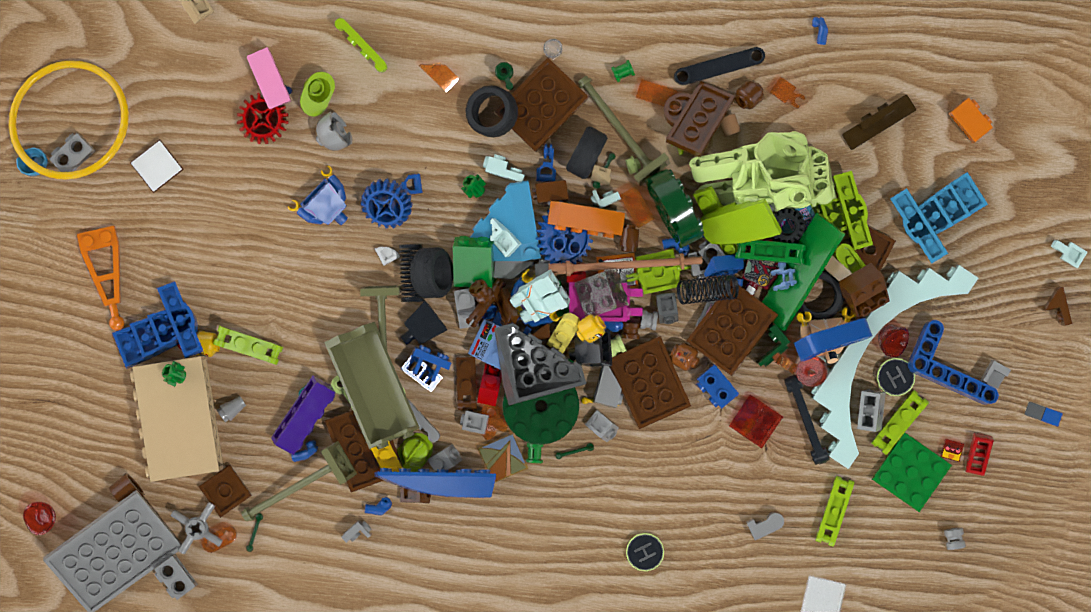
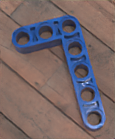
M938 320L924 324L908 361V369L918 376L980 404L995 403L999 397L997 389L932 360L944 332V326ZM931 324L936 327V334L930 332ZM924 342L929 345L928 352H925L922 348ZM917 359L922 362L921 369H917L915 366ZM934 367L939 370L938 377H935L932 373ZM951 375L956 377L957 382L955 385L950 383ZM968 383L974 386L972 393L967 390ZM986 391H989L991 394L989 401L984 397Z

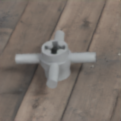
M209 502L200 517H193L191 519L176 510L172 512L171 517L185 525V532L187 534L186 539L178 550L180 553L185 554L194 540L206 538L217 546H220L223 542L222 539L208 531L206 520L215 507L213 503ZM199 523V529L202 531L200 533L192 531L191 527Z

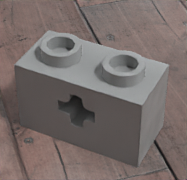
M869 389L861 391L857 429L873 432L882 430L886 392Z

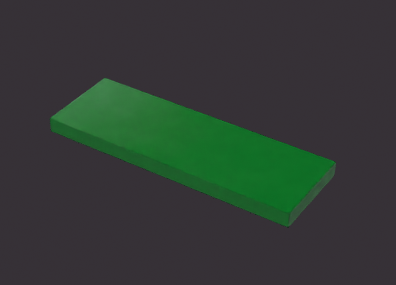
M819 213L815 214L798 244L806 245V251L803 252L804 265L786 263V270L789 268L795 269L793 279L797 283L794 286L790 285L788 289L774 291L773 287L783 282L782 274L778 275L762 301L778 314L773 323L784 331L788 329L845 236L844 232ZM793 250V252H792V254L790 255V257H795V254H796V251H795V250ZM789 274L785 275L786 281H789Z

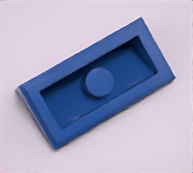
M735 255L714 256L711 258L704 276L733 275L744 269L745 264L742 259H736Z

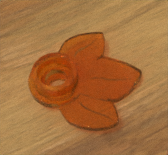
M485 404L482 411L476 412L488 415V409L492 408L495 411L494 415H489L486 434H482L487 441L495 436L497 430L506 432L508 428L497 404L496 407Z

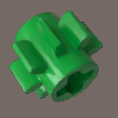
M478 174L476 176L469 175L463 180L464 187L461 189L469 198L472 196L478 198L485 192L484 186L486 182Z
M175 361L172 362V365H165L162 370L163 381L174 387L177 383H183L186 378L185 366Z

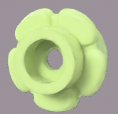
M631 156L625 160L629 173L633 174L636 172L637 174L638 169H641L638 158L634 159Z

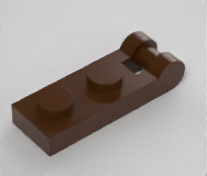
M456 357L458 411H464V409L477 410L476 358ZM471 395V401H463V396Z

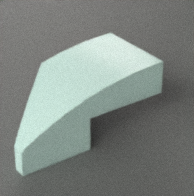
M492 218L490 220V224H492L490 241H494V244L505 257H510L521 245V242L497 219Z

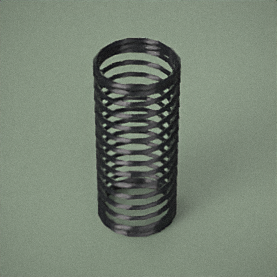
M423 244L399 245V248L403 249L399 250V252L406 253L399 256L410 257L400 259V261H408L400 263L402 266H407L400 267L401 270H410L412 260L409 259H413L417 252L412 250L422 249ZM402 271L400 274H410V271ZM410 275L400 276V278L407 279L401 280V283H411L402 284L401 287H413ZM414 288L401 289V291L408 292L401 293L402 296H411L401 298V302L426 301V298H420Z
M734 275L704 279L697 278L696 280L688 279V281L680 280L677 284V297L682 305L736 299L739 293L738 281ZM730 278H731L732 284H733V293H732V294H731V287H730ZM681 283H682V295H683V298H684L685 302H683V300H682V298H681V294H680V286H681ZM683 286H685L686 289V298L684 295Z

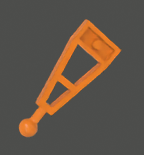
M109 226L79 233L77 238L82 257L104 306H109L112 318L109 321V326L111 329L119 331L124 327L125 322L119 316L117 304L121 303L120 250L116 227ZM113 246V273L98 276L88 252ZM114 279V298L108 299L101 282Z

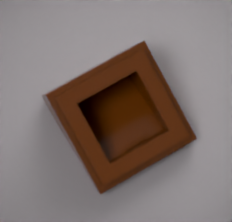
M549 323L532 335L538 339L549 338Z

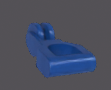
M545 143L544 159H546V156H549L551 162L543 161V164L537 168L536 181L553 182L556 179V169L553 167L554 148H552V144H550V147H547ZM549 167L552 170V175L541 174V169Z
M420 174L408 175L405 181L401 182L403 185L402 189H408L410 195L423 193ZM408 179H413L415 190L407 188L406 182Z

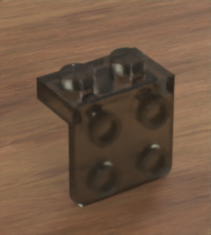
M616 268L575 283L585 317L589 314L600 315L629 305L627 294L621 283V276Z

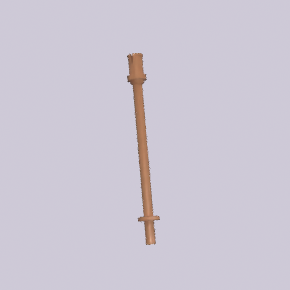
M680 253L679 258L585 264H573L570 261L565 263H548V270L551 269L554 275L566 274V276H571L573 272L677 265H680V269L684 270V265L702 264L703 260L702 256L684 257V254Z

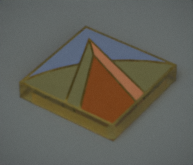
M513 433L478 448L487 470H490L492 474H496L495 482L528 469Z

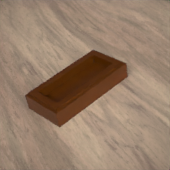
M506 288L500 290L495 303L504 325L516 324L519 314L510 302L511 295Z

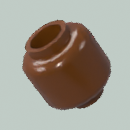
M747 81L735 92V101L743 109H753L764 99L762 86L753 81Z

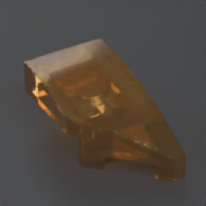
M445 64L419 65L445 92L460 79Z

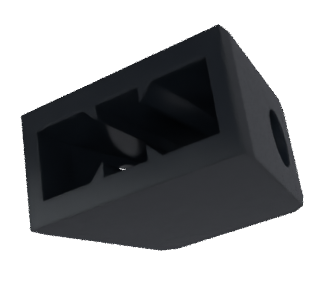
M424 301L405 321L404 324L409 330L400 337L406 345L415 339L421 345L446 332L448 328L428 302Z
M604 329V335L593 343H588L585 340L581 341L577 336L575 338V348L569 350L570 359L576 360L578 364L587 367L612 366L610 330Z

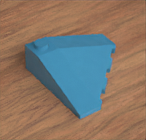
M529 181L509 183L505 188V195L501 199L497 198L489 208L490 213L485 219L481 218L473 227L474 232L470 237L478 238L484 236L490 238L492 236L490 220L495 218L521 242V245L510 257H505L493 241L494 261L539 259L541 254L540 248L537 247L539 241L536 240L538 235Z

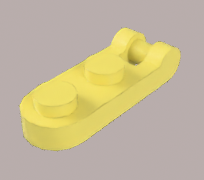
M565 313L546 345L555 347L563 354L578 330L577 323L580 319L572 313Z

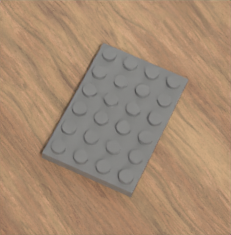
M136 490L43 557V561L87 612H95L177 553L182 543Z

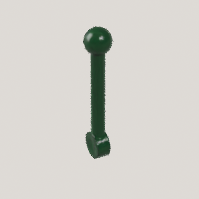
M609 153V159L604 168L608 169L611 161L615 159L616 155L614 153ZM594 182L593 187L595 189L600 188V183Z
M589 443L586 445V447L578 448L564 453L557 452L555 454L556 459L560 460L562 457L567 455L575 454L586 450L593 451L594 445L592 443Z
M258 513L255 517V527L250 543L246 546L248 552L253 551V543L259 523L263 520L261 513Z

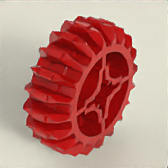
M257 93L256 100L253 95H250L252 102L249 103L245 99L243 102L247 105L246 108L243 106L239 107V109L244 111L243 114L237 113L238 117H243V120H238L237 124L244 125L239 130L241 132L247 130L244 137L247 138L251 134L250 141L254 142L257 138V144H261L262 139H264L265 144H269L268 138L276 142L274 135L281 138L282 134L279 133V130H287L285 127H282V124H289V121L283 120V117L289 116L288 113H282L286 106H277L272 109L267 108L265 111H259L255 105L266 103L265 99L262 98L261 93ZM250 110L255 115V121L251 127L248 124ZM275 110L278 114L276 127L271 122V116ZM256 112L262 114L263 116L264 114H267L265 119L267 120L269 125L264 122H261L260 124V117ZM261 126H266L271 130L267 134H256L254 131Z

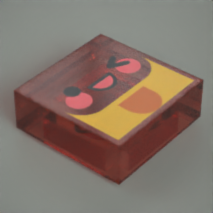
M945 438L940 457L960 462L964 443Z

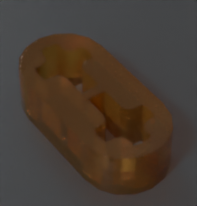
M782 355L775 362L792 374L799 367Z
M226 526L212 533L220 539L221 536L226 534L225 530L228 532L232 531L233 535L231 540L229 538L223 539L220 546L214 545V549L207 547L209 541L204 538L202 542L203 549L212 553L231 544L237 538V530L232 526Z

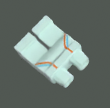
M550 269L519 287L518 292L511 297L510 302L515 308L522 304L526 309L520 312V316L524 323L532 320L537 322L559 309L562 310L568 307L570 298L563 287L559 286L558 279Z

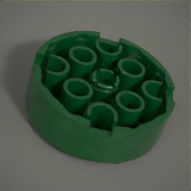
M665 169L646 179L645 183L651 198L656 203L655 207L676 243L680 241L679 247L683 248L702 238L704 234L703 224L699 217H695L692 207L693 202L688 194L685 195L680 179L675 178L672 170Z
M575 387L513 405L508 404L506 393L504 394L503 415L508 427L517 437L532 444H550L562 439L572 430L579 415V397ZM539 400H543L547 404L546 409L543 411L536 408V402Z

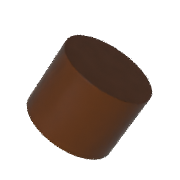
M125 473L109 487L110 492L118 502H121L136 490L142 497L145 495L139 484L128 473Z

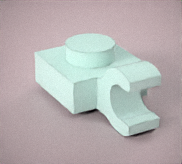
M1054 240L1051 245L1052 248L1063 253L1060 259L1075 268L1080 266L1087 254V251L1072 242H1069L1068 246L1060 241Z

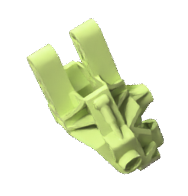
M796 131L767 133L756 144L741 146L728 152L695 157L689 163L696 182L733 178V180L705 184L699 187V189L712 186L722 206L733 202L739 204L750 201L752 203L765 198L774 211H779L787 208H805L811 204L815 207L816 203L828 204L832 199L836 198L835 185L832 180L827 154L815 147H809L806 136Z

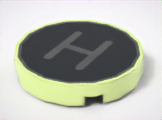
M892 358L880 365L876 379L878 386L883 392L891 396H901L912 389L915 383V374L908 369L907 361L900 358Z
M640 533L630 539L626 548V555L632 567L639 571L654 570L662 562L664 548L658 537L649 533Z

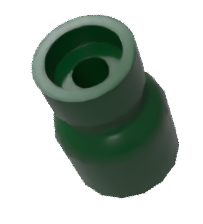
M500 62L495 67V76L498 80L506 82L507 90H512L513 84L510 82V79L514 74L513 67L508 62Z

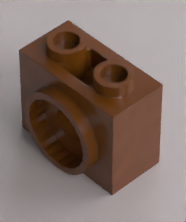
M566 180L535 184L536 188H532L533 200H537L538 204H542V207L550 206L551 201L569 203Z

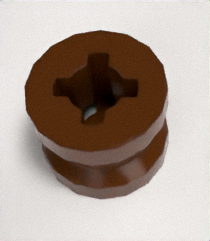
M482 279L475 281L469 288L470 294L475 297L479 304L488 302L494 293Z
M623 323L621 338L640 339L638 334L640 324Z

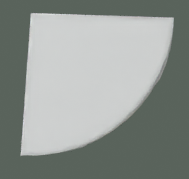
M378 247L375 249L383 266L400 258L399 253L392 248Z

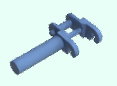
M778 262L779 269L771 271V275L775 276L776 273L778 275L782 274L783 282L780 285L774 286V291L788 289L790 285L794 286L797 283L793 279L795 269L789 268L786 270V263ZM789 274V281H786L785 275Z

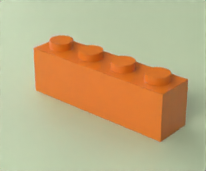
M551 201L547 224L555 225L554 229L566 231V227L571 228L570 232L582 233V230H587L588 235L598 236V232L603 233L602 237L614 238V235L622 236L625 213Z

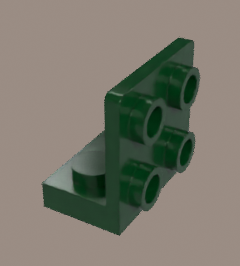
M774 323L768 328L769 332L767 334L773 342L779 343L756 361L760 367L762 365L768 366L774 361V355L777 353L782 354L789 348L787 344L790 341Z

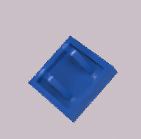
M423 345L415 346L413 349V356L419 358L413 374L417 375L423 360L436 365L431 378L433 382H435L441 367L449 370L451 361L448 360L449 357L440 352L437 355L433 354L430 348Z

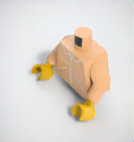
M844 308L842 315L845 317V320H842V317L811 320L812 315L810 312H805V319H803V314L799 313L797 320L802 323L800 325L801 339L815 332L852 322L850 319L854 317V314L851 311V314L848 316L847 308ZM844 347L827 351L817 356L825 355L827 363L832 364L838 361L837 354Z

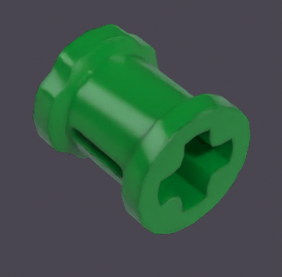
M626 60V63L617 67H611L617 83L630 75L635 76L629 60Z
M527 443L528 459H526V462L543 463L541 450L544 444Z

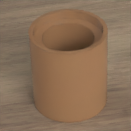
M735 113L724 117L720 125L725 137L741 132Z

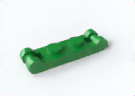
M760 240L736 244L738 245V252L735 253L736 259L804 265L803 252L806 251V245ZM746 246H751L750 253H745ZM790 250L796 251L795 257H790Z

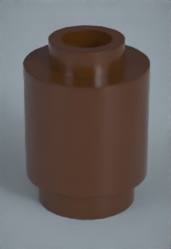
M624 225L622 236H620L619 240L621 251L636 252L639 243V229H636V225Z

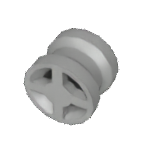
M643 310L640 329L647 327L656 331L658 312L648 313L647 310Z

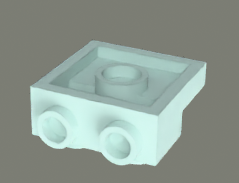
M494 154V158L490 156L485 157L483 168H486V173L516 182L524 181L525 175L522 174V170L513 167L507 170L509 163L505 161L506 157Z

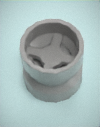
M963 528L944 530L948 541L946 543L947 550L966 547L962 537L964 534Z

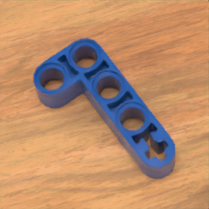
M866 318L815 332L795 342L794 345L802 362L814 358L821 353L866 340L873 335Z

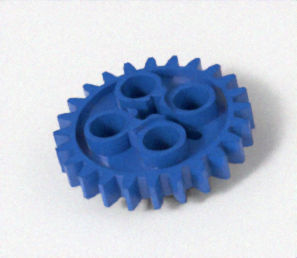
M542 216L544 222L538 223L542 228L536 230V232L540 233L536 240L541 241L537 247L543 248L540 254L546 255L544 260L550 261V264L565 263L566 261H570L573 264H576V261L582 262L581 256H588L585 250H591L588 243L593 242L592 239H589L591 235L587 234V230H582V233L570 232L571 228L566 227V231L554 229L555 225L547 224L548 216Z

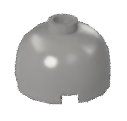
M329 112L319 120L316 126L317 142L320 146H324L332 151L346 148L353 141L351 133H346L344 126H347L337 113L333 112L331 114Z

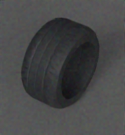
M493 85L484 86L474 91L468 99L465 108L466 119L470 127L486 137L494 138L505 135L514 127L518 118V106L514 97L508 91ZM499 96L505 105L504 117L497 125L485 127L479 119V108L487 98Z
M586 127L566 166L567 171L581 179L588 178L608 139L607 135L593 127Z
M443 248L419 249L412 259L410 268L411 282L414 290L420 297L441 298L446 296L452 287L454 279L453 263L449 254Z
M822 271L818 279L825 280L832 286L834 301L827 310L822 312L812 311L803 303L798 312L802 313L804 317L805 312H810L812 315L811 320L829 319L836 315L843 305L844 297L841 293L839 281L827 271Z

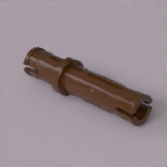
M495 278L491 288L494 292L492 298L484 304L478 303L466 319L468 325L474 320L470 326L473 328L477 326L491 304L497 301L500 290L506 286L504 280L498 286L501 278Z

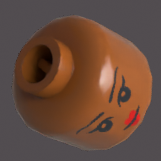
M687 343L676 344L670 354L673 365L684 371L690 370L691 367L695 368L700 360L698 358V350Z

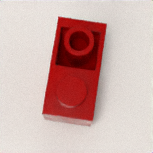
M485 363L477 403L496 407L502 374L500 369Z

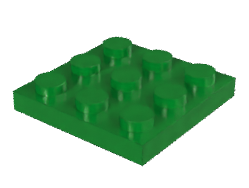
M904 433L872 477V480L920 512L952 465Z

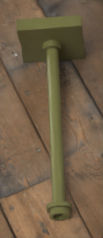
M587 76L583 77L578 82L581 89L585 88L643 163V169L634 175L637 184L642 186L646 179L659 173L670 164L669 157L664 152L654 161L649 160L590 84L592 79Z
M401 285L363 286L360 289V297L375 296V299H377L379 333L387 350L385 299L389 295H400Z
M339 441L321 451L328 465L253 508H244V511L241 512L244 520H254V515L330 472L334 473L340 485L354 477L357 472Z

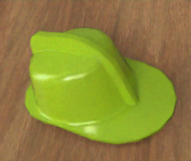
M322 71L316 72L305 81L300 105L303 112L308 116H319L326 110L335 89V81L330 74Z
M414 433L413 436L403 441L397 449L403 468L411 469V472H418V469H421L427 462V459L430 458L433 452V445L429 441L428 436L422 433Z

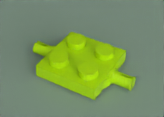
M670 249L638 256L635 259L675 258L674 250ZM680 265L637 268V273L626 274V278H634L626 280L627 283L638 280L644 295L676 288L680 281L679 276L682 270ZM691 265L684 267V270L691 269Z

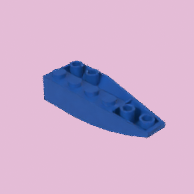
M380 468V472L374 473V476L412 491L436 496L491 498L496 474L490 473V470H475L474 473H471V469L456 470V473H448V470L438 469L437 472H430V469H418V472H411V469H399V472H392V468Z

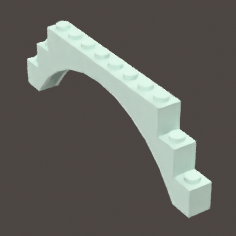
M960 265L950 268L946 275L948 277L947 280L930 268L921 270L916 278L918 279L917 283L900 271L892 272L886 281L889 283L887 291L890 302L866 316L873 336L845 346L842 353L837 354L838 361L834 363L831 369L827 368L823 373L822 377L824 379L821 384L817 383L812 389L811 393L813 395L811 398L830 410L829 413L825 412L820 418L819 422L821 424L819 427L838 439L837 442L833 441L827 449L829 451L828 455L847 469L850 468L859 454L851 429L849 404L852 381L858 362L865 349L880 329L900 312L919 302L939 296L968 294L978 280V277Z

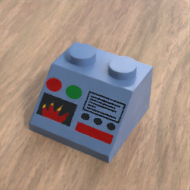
M484 319L468 354L501 370L494 328L500 326Z

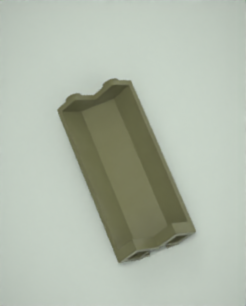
M375 322L362 325L351 332L338 335L324 342L369 449L377 447L379 450L388 446V442L399 437L406 439L413 436V431L420 427Z

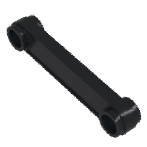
M754 47L686 66L675 72L674 80L678 85L683 86L759 65L765 59V52L762 48ZM759 51L762 55L761 60H753L751 57L752 52ZM685 72L688 75L687 81H679L677 74Z
M799 374L788 376L784 379L788 393H793L813 448L810 451L815 465L826 463L830 458L826 447H821L800 390L803 389Z

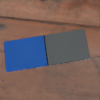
M1033 402L1028 403L1025 411L1026 416L1057 427L1063 415L1061 412Z

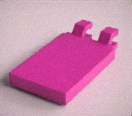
M570 282L569 313L576 315L580 321L589 314H593L595 316L599 315L603 321L627 322V320H630V316H642V308H630V297H643V289H630V285H627V283Z

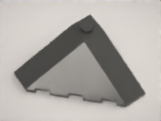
M514 323L494 328L503 386L509 405L586 384L580 364L577 362L571 363L564 359L565 355L554 348L548 349L541 344L542 341L530 333L525 335L518 330L519 327Z

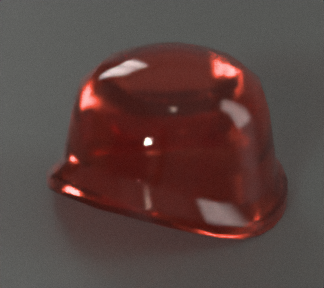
M890 324L880 330L878 343L881 351L886 356L898 357L907 347L909 341V331L907 328Z
M33 502L25 508L23 519L31 533L34 535H44L54 526L56 513L48 503Z

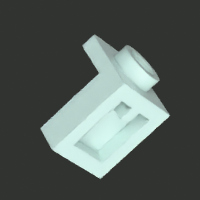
M596 190L592 191L593 196L590 197L594 206H599L600 209L621 200L619 193H614L613 190L603 194V199L601 200Z

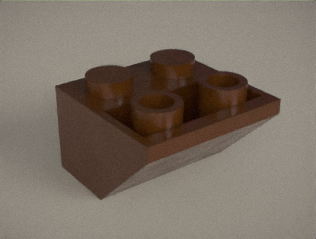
M872 263L839 281L841 293L857 320L890 302L884 276Z

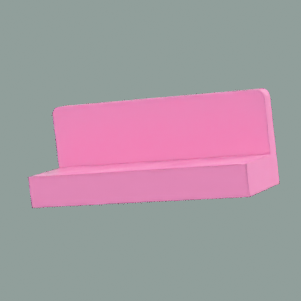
M266 47L248 55L247 60L268 108L272 109L292 102L270 49Z

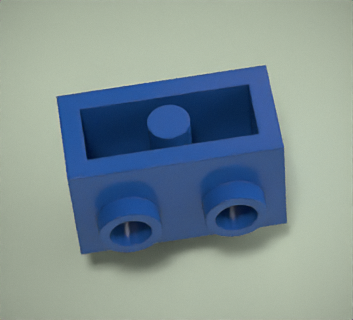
M715 364L696 378L699 381L696 385L703 393L707 391L710 394L709 400L715 408L719 406L722 409L739 395Z

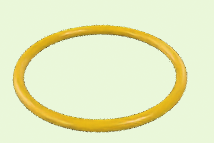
M74 60L50 64L30 76L14 97L9 113V134L13 147L21 160L29 168L46 177L67 180L90 175L106 165L115 156L124 141L129 121L126 97L118 82L108 72L94 64ZM80 68L99 75L114 90L121 110L119 132L109 151L94 164L72 172L49 170L34 162L22 148L16 128L18 109L29 88L43 76L60 69Z

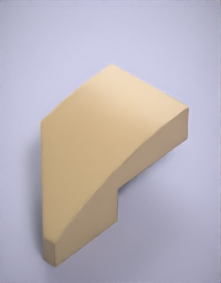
M594 165L591 181L609 185L611 169Z

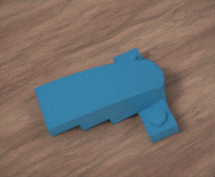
M968 172L940 189L919 206L907 188L890 198L903 218V227L906 234L913 241L919 243L931 264L948 254L937 234L988 205Z

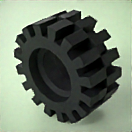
M792 208L782 209L775 213L774 216L780 228L782 221L788 218L794 222L795 229L789 234L782 230L781 234L776 235L774 239L782 243H793L800 240L804 231H806V220L804 221L803 214L801 215L798 210L795 211Z

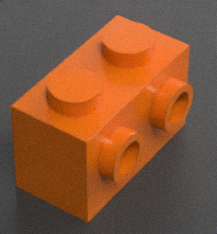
M967 98L948 114L969 140L975 143L993 128L991 125L992 121L986 114L983 115L978 110L980 106L974 99L970 100Z

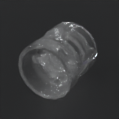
M549 39L545 42L543 50L545 56L549 59H557L561 56L563 48L561 42L557 39Z

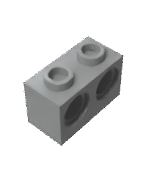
M72 133L66 138V144L63 147H57L51 153L52 157L49 160L60 172H72L96 150L81 134L76 133L74 135ZM76 142L82 143L83 148L80 152L74 150ZM63 155H67L69 161L63 166L60 163V158Z
M176 554L154 569L156 571V578L160 583H165L168 587L166 589L168 594L177 600L198 585ZM169 565L173 568L172 575L165 573V566ZM177 581H182L185 584L184 590L181 591L176 588Z

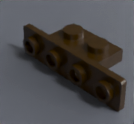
M906 94L890 105L886 102L877 108V113L873 115L868 113L860 118L861 123L842 134L849 148L854 150L915 112L916 108L909 96Z

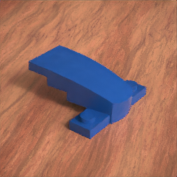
M175 281L157 288L165 310L147 315L148 318L131 323L130 327L112 333L126 369L145 362L180 344L185 358L203 352L196 334L198 330L197 318L189 306L183 302Z

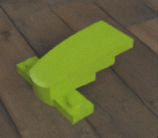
M852 171L832 176L838 198L832 199L828 204L816 203L815 207L811 204L814 213L823 215L841 231L848 230L854 250L873 245L867 225V206L862 196L858 194Z
M712 186L696 190L693 194L703 212L700 220L703 224L704 237L711 244H720L725 255H735L738 252L737 243L765 239L781 234L782 230L765 198L752 203L750 201L739 204L733 202L722 206Z

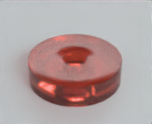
M817 356L806 361H799L796 369L798 380L810 387L821 385L825 381L828 372L824 360Z

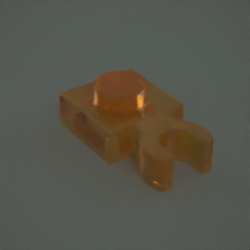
M782 77L779 78L769 92L784 104L790 100L792 106L797 109L800 106L795 103V99L801 98L805 100V96L799 93L795 94L794 90L796 87Z

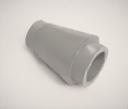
M239 396L220 405L217 412L224 422L231 421L246 404Z

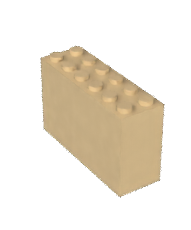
M205 356L132 367L133 371H130L132 383L135 382L136 390H133L135 402L138 401L139 409H136L138 421L141 420L142 428H139L141 440L144 439L145 445L142 448L144 459H147L148 464L145 467L146 477L150 478V482L217 472L224 469L207 358ZM173 361L185 366L184 370L186 371L184 382L181 384L177 383L175 387L164 382V377L162 376L164 366L167 364L172 365Z

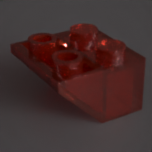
M749 395L729 427L760 448H763L783 416L752 395Z

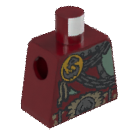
M746 260L741 276L748 280L745 290L753 296L759 286L767 290L778 275L777 273L775 276L771 275V271L779 269L778 262Z

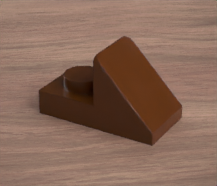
M1056 287L1042 311L1057 308L1056 318L1058 323L1061 322L1062 326L1070 325L1072 320L1064 287Z

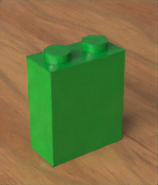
M468 236L455 237L453 243L454 287H470L475 281L482 279L487 283V287L492 288L494 281V246L490 238L484 236L478 238Z

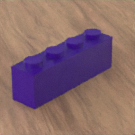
M314 375L311 377L272 435L271 439L274 445L292 455L301 449L303 440L307 435L311 434L314 424L323 416L324 409L335 397L336 392L330 384Z

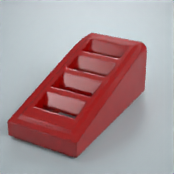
M973 433L965 472L981 476L985 475L994 442L992 436ZM976 448L983 449L985 452L976 451ZM974 456L982 457L983 460L974 459ZM972 463L979 464L982 466L981 468L973 467Z

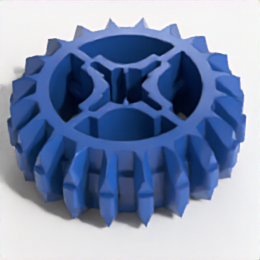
M388 178L384 182L381 179L377 180V182L373 181L362 194V212L367 213L366 218L372 219L371 224L377 222L378 228L381 225H384L385 229L389 225L393 229L397 225L401 226L403 222L408 220L412 212L413 202L410 201L411 195H407L408 189H402V184L396 185V180L390 183Z

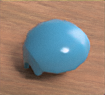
M32 147L24 150L34 162L44 168L47 167V155L41 149ZM17 157V168L22 174L30 177L40 175L29 168L20 157Z

